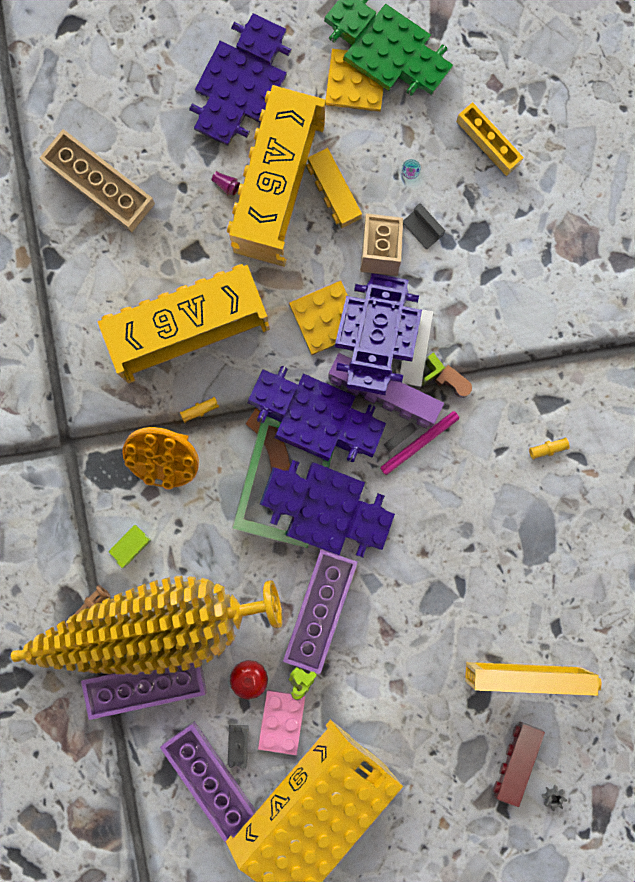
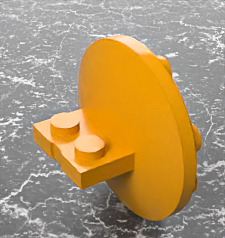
M147 427L131 433L123 446L122 454L125 465L133 474L143 480L146 485H155L165 489L180 487L191 482L199 468V457L195 448L188 442V435L175 433L163 428ZM155 480H162V485L155 484Z

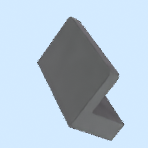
M421 203L403 220V224L426 249H429L445 233V229Z

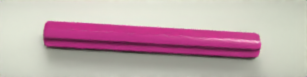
M452 411L380 467L381 471L388 475L458 421V414Z

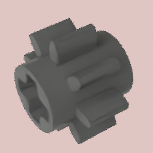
M556 785L553 786V789L546 787V794L541 795L547 800L544 802V805L546 807L551 805L552 811H555L556 807L563 809L562 804L567 801L562 796L565 791L563 789L558 791ZM552 795H555V796H556V798H557L556 801H554V800L552 799V797H551Z

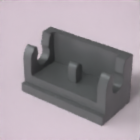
M229 725L227 765L230 768L240 766V768L246 769L249 725Z

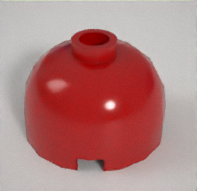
M242 661L234 667L230 674V686L233 692L240 698L255 699L262 695L267 688V671L257 661Z

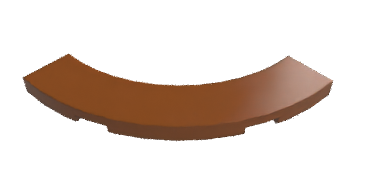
M257 408L246 422V425L256 434L260 422L257 421L260 411ZM268 426L264 445L269 455L271 471L273 467L288 471L290 462L286 445L283 441L275 438L278 431L277 428Z

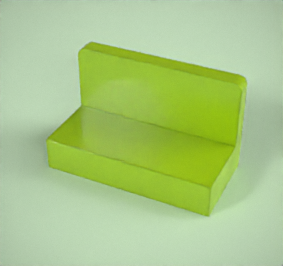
M434 352L425 360V364L431 371V374L422 380L423 386L441 374L445 369Z
M133 525L109 550V553L118 561L117 564L121 568H125L148 545L151 539L137 525Z

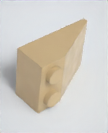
M366 213L360 272L398 276L402 253L403 218Z

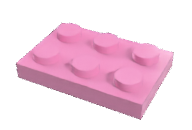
M267 690L258 746L259 750L297 755L305 696L300 700H295L292 698L291 693Z

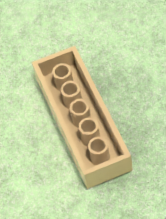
M64 129L39 157L47 168L131 233L155 205L150 195Z

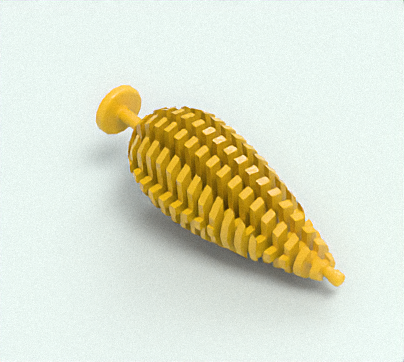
M175 576V584L171 585L170 577L162 579L163 586L161 587L158 585V580L150 582V589L148 590L146 589V584H142L137 587L138 592L136 593L134 588L126 591L124 596H122V592L118 593L112 599L109 597L103 600L102 603H96L91 608L72 615L66 621L69 628H66L65 620L56 625L58 631L51 627L45 631L46 635L40 633L35 636L33 641L27 642L23 650L12 651L11 659L13 662L25 659L31 665L38 664L43 668L53 666L54 669L59 670L63 668V665H66L68 671H74L76 669L75 664H77L78 672H102L103 674L115 673L125 675L131 673L132 675H138L140 672L151 674L153 670H157V674L165 673V668L168 667L170 673L178 671L177 666L180 665L182 671L189 670L190 663L194 662V667L197 668L202 665V660L206 659L208 663L213 660L214 655L219 657L224 652L226 645L230 646L235 640L236 635L233 626L235 625L239 630L243 616L266 612L268 621L273 628L282 627L280 598L273 580L264 583L262 601L240 605L233 594H231V597L230 594H225V587L219 583L214 585L211 580L205 578L196 580V577L189 576L187 578L188 581L184 582L182 576Z

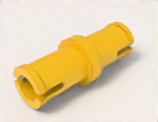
M214 396L204 402H197L195 406L184 411H180V415L184 423L198 416L203 417L205 413L219 408V405Z
M565 437L557 441H546L545 444L530 447L529 453L532 459L546 455L553 456L556 452L570 449V445Z

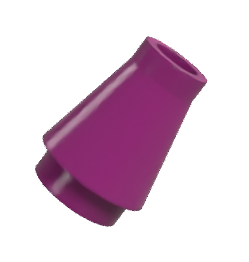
M218 171L211 178V181L227 195L234 196L239 190L240 182H238L237 178L219 173Z

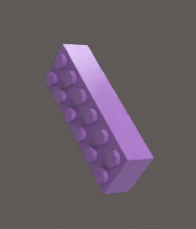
M338 353L328 373V379L331 380L330 383L341 387V385L347 387L348 372L336 371L338 362L349 365L352 358ZM390 381L387 386L386 395L349 388L347 390L354 395H358V393L364 395V399L373 404L375 402L383 404L382 408L392 412L395 410L399 412V416L406 420L412 418L417 421V425L423 428L432 427L435 424L444 405L443 402L396 381Z
M320 549L283 662L321 674L358 563L357 561Z
M193 662L190 663V669L182 671L180 665L177 666L178 671L170 673L168 667L165 668V673L157 674V670H153L151 674H144V672H140L138 675L112 673L85 678L81 683L88 719L91 720L203 696L207 693L202 665L195 668Z
M194 721L164 742L160 749L225 842L230 835L232 837L236 836L255 814L256 809Z

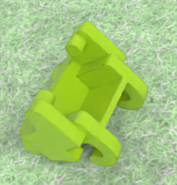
M298 667L292 671L288 679L293 685L292 698L295 700L303 698L314 683V679L317 676L315 672L312 671L307 674Z

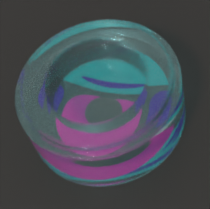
M414 159L406 160L402 165L403 176L407 179H415L419 176L421 171L419 162Z

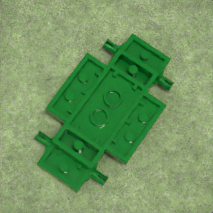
M338 0L324 18V22L334 30L329 36V40L335 43L340 37L352 46L344 55L343 60L386 90L390 91L400 78L410 85L406 90V93L410 96L414 94L417 88L432 95L451 71L453 64L442 57L448 50L447 47H444L442 44L435 52L425 46L431 34L386 3L376 15V11L366 5L368 0Z

